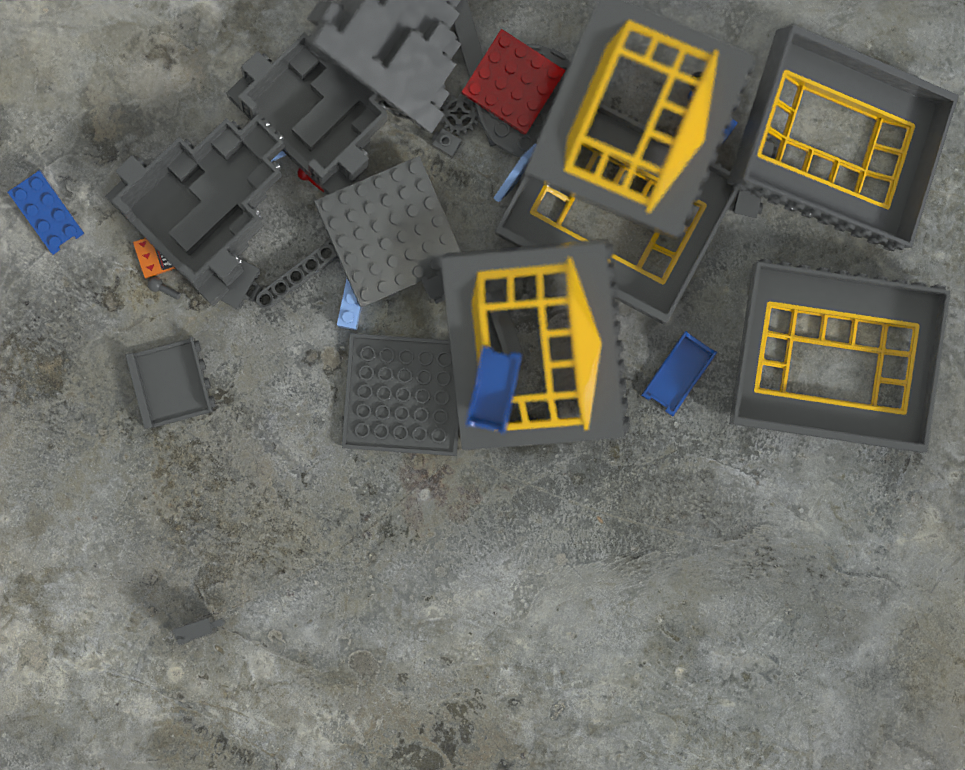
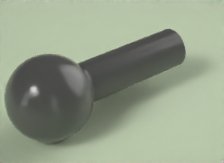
M159 277L149 279L148 288L151 291H161L176 300H179L181 297V293L164 285Z

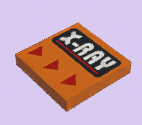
M146 238L133 242L145 279L175 269Z

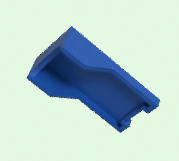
M41 169L8 190V194L52 255L60 251L59 246L75 236L77 239L84 234Z
M684 331L641 396L648 401L651 398L666 408V413L673 417L698 379L707 369L717 351L712 350L687 331Z
M483 345L466 426H476L505 434L522 353L511 352V355L492 351L493 347Z

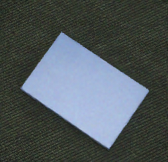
M536 143L521 157L494 196L497 202L501 201L515 187L524 174Z

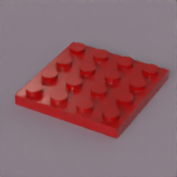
M501 29L461 94L526 135L566 70Z

